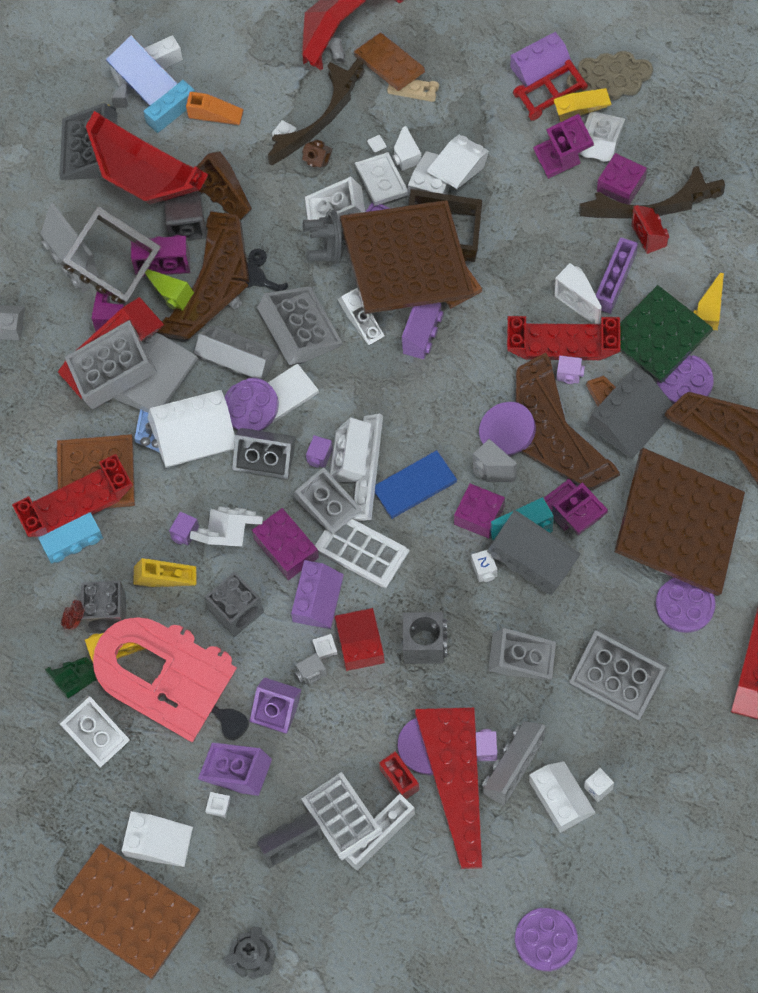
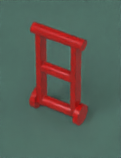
M570 59L565 61L564 66L527 87L519 85L513 90V95L520 97L530 112L528 117L531 121L538 119L542 115V110L555 104L554 99L574 93L581 88L582 90L588 88V84ZM569 70L577 83L559 93L551 80ZM545 84L553 97L534 107L527 94Z

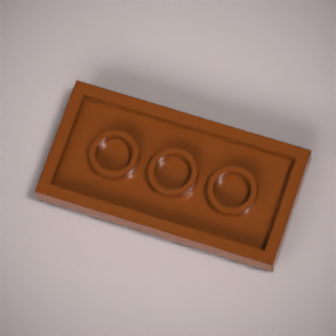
M381 32L354 51L355 57L362 60L366 66L397 91L425 72L424 67Z

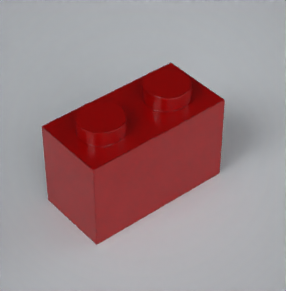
M396 751L379 762L380 771L398 795L401 794L407 799L419 791V783Z

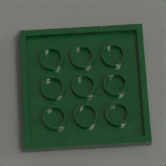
M657 285L620 323V350L662 384L713 331V328Z

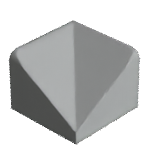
M122 83L112 97L114 108H127L129 92L126 83Z

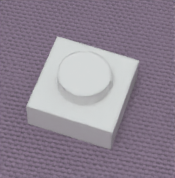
M282 120L272 132V136L296 132L297 128Z
M331 634L313 639V644L320 660L337 655Z
M210 792L206 813L226 818L231 797Z

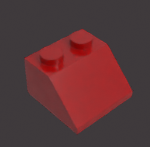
M639 205L634 206L631 226L646 253L649 254L667 247L669 233L666 228L662 227L660 216L655 214L652 208Z

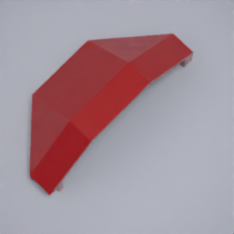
M319 0L304 13L303 64L309 61L313 67L316 66L319 70L323 69L322 54L340 22L366 0ZM395 0V1L400 4V3L403 2L404 0Z
M96 111L93 112L86 125L102 177L148 204L199 191L208 176L207 173L198 167H192L170 156L106 119Z

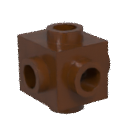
M320 140L311 141L305 144L302 153L304 155L302 160L312 167L318 166L322 168L328 165L333 148L324 145L325 143Z

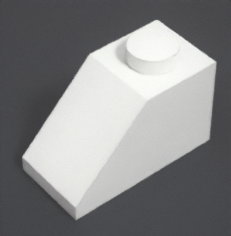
M406 126L401 130L394 146L393 155L395 165H399L402 171L418 165L421 160V152Z

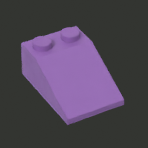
M212 743L198 779L242 794L259 796L272 759L261 748Z

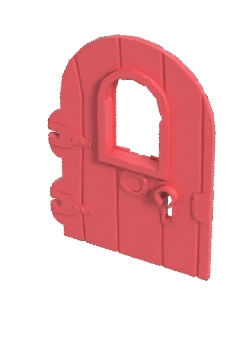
M139 617L124 619L112 625L99 638L94 651V672L100 685L117 700L193 743L237 667L232 665V658L229 653L224 651L221 657L218 656L221 649L217 646H211L205 650L194 643L195 639L191 631L185 630L184 635L180 634L184 628L180 625H172L167 628L151 619ZM130 642L139 644L166 660L161 674L155 678L152 685L125 670L117 663L116 656L123 644ZM165 695L168 700L178 704L177 708L165 701H159V697Z

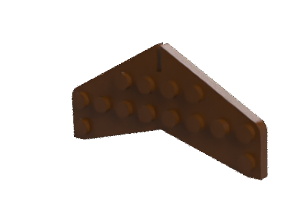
M210 211L206 225L208 232L203 267L196 283L191 288L194 294L183 310L176 308L170 317L164 318L162 322L165 325L157 331L158 334L182 340L191 338L248 287L246 282L250 283L242 222L237 215Z
M547 353L519 366L516 371V403L522 404L531 412L536 424V432L531 444L525 450L520 451V453L570 479L577 485L583 482L589 490H594L620 476V472L609 459L601 455L567 424L551 360Z
M687 392L665 412L664 416L670 421L735 452L758 484V409Z

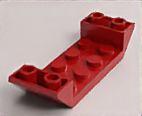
M138 297L121 308L78 349L129 320L142 342L148 336L152 337L165 324ZM65 361L58 373L82 399L69 366Z
M508 316L507 351L525 360H532L544 353H547L550 360H559V356L582 358V360H603L620 352V317H601V324L526 323V316Z
M117 454L100 461L101 469L32 502L30 496L12 504L27 536H43L90 512L93 515L119 502L133 484Z
M758 607L731 710L732 713L757 720Z

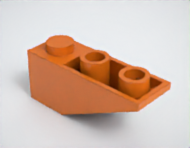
M190 92L186 104L188 118L240 125L244 111L240 107L209 94Z

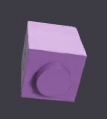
M314 435L306 453L307 463L316 468H325L333 450L332 441Z
M180 512L169 530L172 540L180 545L182 543L189 545L192 540L190 539L191 531H197L199 524L196 518Z

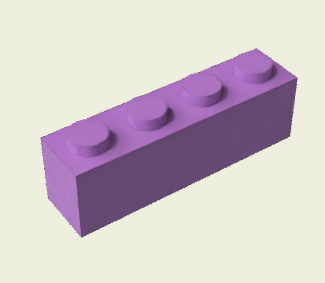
M620 237L596 293V297L602 307L601 311L609 314L612 313L636 257L637 242Z

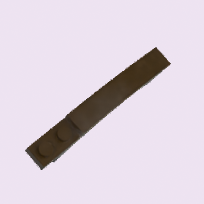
M357 58L348 71L329 62L327 65L329 69L328 76L334 90L328 108L318 120L304 129L287 134H275L272 140L276 143L268 153L270 165L278 163L304 146L335 119L351 100L350 91L353 90L356 81L364 75L365 70L362 60Z
M699 166L693 167L687 183L675 195L655 204L639 206L652 208L655 214L659 216L692 210L693 202L699 203L705 199L718 198L724 195L725 183L723 179L705 183ZM601 192L595 193V200L579 204L580 216L631 219L633 207L636 206L612 200Z

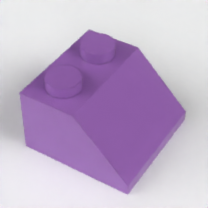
M264 677L256 689L250 722L287 734L296 713L302 689Z

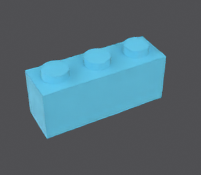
M184 80L180 81L143 111L146 123L159 133L187 110L186 104L189 93L195 92V90Z
M90 512L38 539L52 564L62 561L70 554L80 552L82 548L88 545L98 543L103 537Z

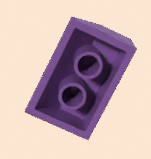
M554 32L512 54L510 68L522 84L527 87L564 66L565 61L571 60L565 43Z
M441 303L414 306L412 308L402 335L403 354L425 359L426 354L430 353L432 337H436L438 331L436 326L438 322L442 321L444 314L441 311Z
M304 560L291 612L293 622L331 629L344 574L323 563Z

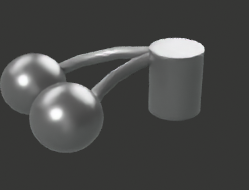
M147 423L145 425L146 433L150 435L141 438L140 443L143 446H148L151 443L154 448H158L157 440L154 439L151 442L149 439L153 432L150 423Z

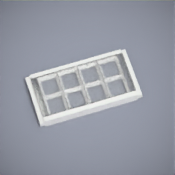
M353 519L347 522L335 534H331L325 529L315 544L318 553L386 589L410 552L405 546Z
M342 772L301 798L341 861L383 833Z

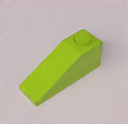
M149 269L145 272L147 278L166 301L167 306L172 309L178 308L183 310L194 294L187 282Z

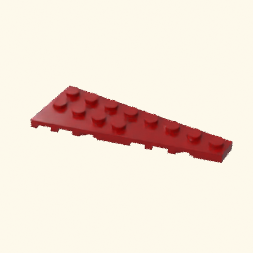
M474 707L415 709V716L461 869H482Z

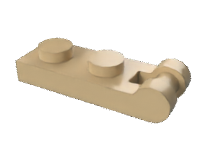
M413 80L399 91L390 84L387 90L388 94L433 102L437 96L436 91L439 89V83L436 81Z

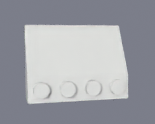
M222 390L149 409L147 418L154 437L158 442V448L165 468L234 450L235 435Z

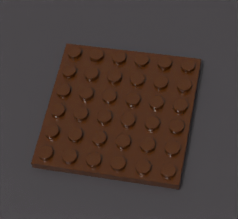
M447 200L340 216V223L364 314L474 297L473 287Z
M642 448L639 452L614 552L719 596L723 591L745 492L646 448Z

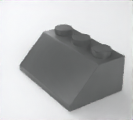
M240 428L235 435L232 470L288 479L294 456L296 436Z
M309 813L307 815H299L289 825L286 823L279 826L277 831L272 834L267 833L261 836L256 843L270 869L323 839V835L318 822Z

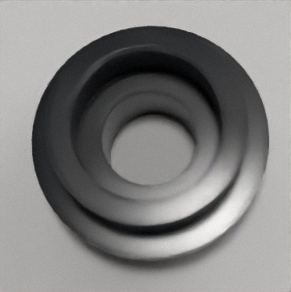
M254 249L249 253L250 263L257 266H262L267 260V254L262 249Z

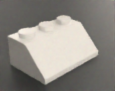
M350 417L335 431L329 474L337 482H356L365 476L367 472L366 459L370 452L368 443L372 437L370 423Z
M564 761L546 765L529 775V783L560 833L595 814L594 809Z

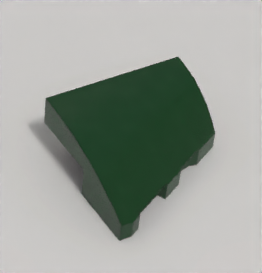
M87 657L77 659L74 662H65L61 668L52 670L51 667L45 669L48 676L67 699L97 680L94 665Z

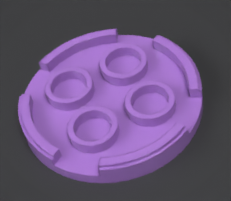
M689 355L662 384L658 380L656 381L660 389L674 404L687 392L709 396L713 388V373L710 366L703 359L695 355Z
M247 378V380L233 385L224 397L228 406L232 427L236 430L240 428L258 431L265 429L273 422L279 408V400L275 390L269 383L258 378Z
M503 402L492 407L482 418L479 427L482 443L484 444L490 439L509 457L523 449L525 450L531 444L536 432V424L531 412L525 406L516 402Z
M673 578L659 589L656 598V611L661 621L670 629L683 633L695 632L705 627L712 619L715 611V597L712 593Z
M417 718L409 721L400 732L398 753L404 764L411 771L433 775Z
M537 908L527 913L517 926L515 933L517 952L521 959L534 969L540 971L560 969L572 959L577 949L578 937L575 925L566 914L559 910Z

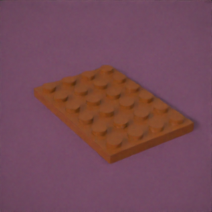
M100 843L52 909V912L153 980L200 913V909Z

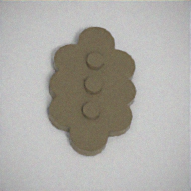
M627 51L617 52L614 56L603 53L596 59L584 58L578 64V71L588 84V88L585 90L581 88L574 93L606 88L610 100H617L623 94L633 96L640 92L642 82L651 78L653 66L648 60H635L633 54ZM572 74L567 77V88L577 83Z

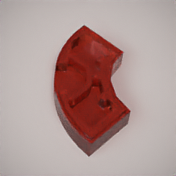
M74 600L70 608L65 607L60 623L64 629L74 630L79 625L84 613L81 601Z

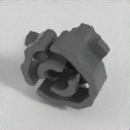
M254 926L251 932L238 936L239 945L236 941L231 943L229 954L224 957L226 966H233L234 970L241 977H246L247 974L239 969L238 963L245 969L254 970L260 968L256 972L248 973L249 978L252 980L260 978L264 974H270L276 957L275 952L271 950L273 948L272 942L262 935V928ZM262 942L266 943L270 949V957L267 961H265L267 950ZM249 950H254L251 951V955H248L246 952H249Z

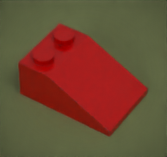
M373 608L335 616L346 671L385 663Z

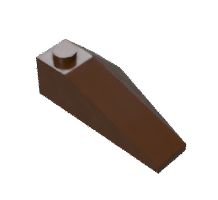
M220 151L208 153L196 166L208 174L199 192L206 194L210 197L211 201L217 202L226 212L237 215L242 220L252 208L231 165Z

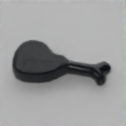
M247 262L250 283L246 282L248 284L247 288L259 286L267 287L274 291H283L288 288V283L277 284L267 280L261 268Z
M215 705L211 711L221 722L222 733L228 740L234 741L239 739L249 727L247 717L237 710L220 709Z

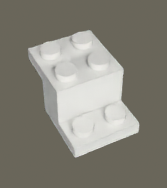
M218 506V510H210L208 529L198 528V531H191L190 539L213 545L242 546L245 523L262 524L263 517L256 515V511H250L245 508L230 509L229 507Z

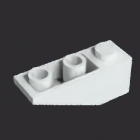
M358 288L338 298L347 317L368 345L384 337L372 313L364 314Z

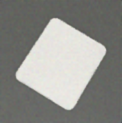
M380 135L367 140L374 152L387 147Z

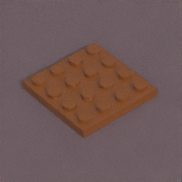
M132 434L57 440L58 489L101 469L100 461L117 454L133 486L119 502L107 508L135 506Z

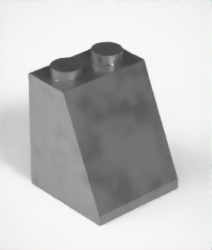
M192 192L165 200L166 224L169 237L175 235L186 236L187 241L207 238L200 192Z

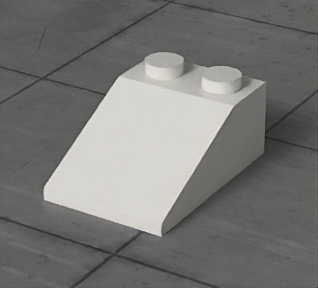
M590 112L585 127L594 142V146L578 154L586 158H597L604 162L610 161L616 153L625 118Z
M459 134L447 144L428 168L427 172L458 189L484 169L489 151Z
M425 152L409 181L408 195H410L411 189L448 194L451 185L427 172L428 168L439 156L438 154Z
M352 177L305 197L308 220L325 217L330 209L336 210L339 222L341 215H348L349 212H365L362 186Z
M569 263L556 277L555 297L592 324H600L602 307L581 268Z
M88 695L58 721L59 725L100 768L130 741Z
M131 811L122 852L127 858L185 867L193 827L154 815Z

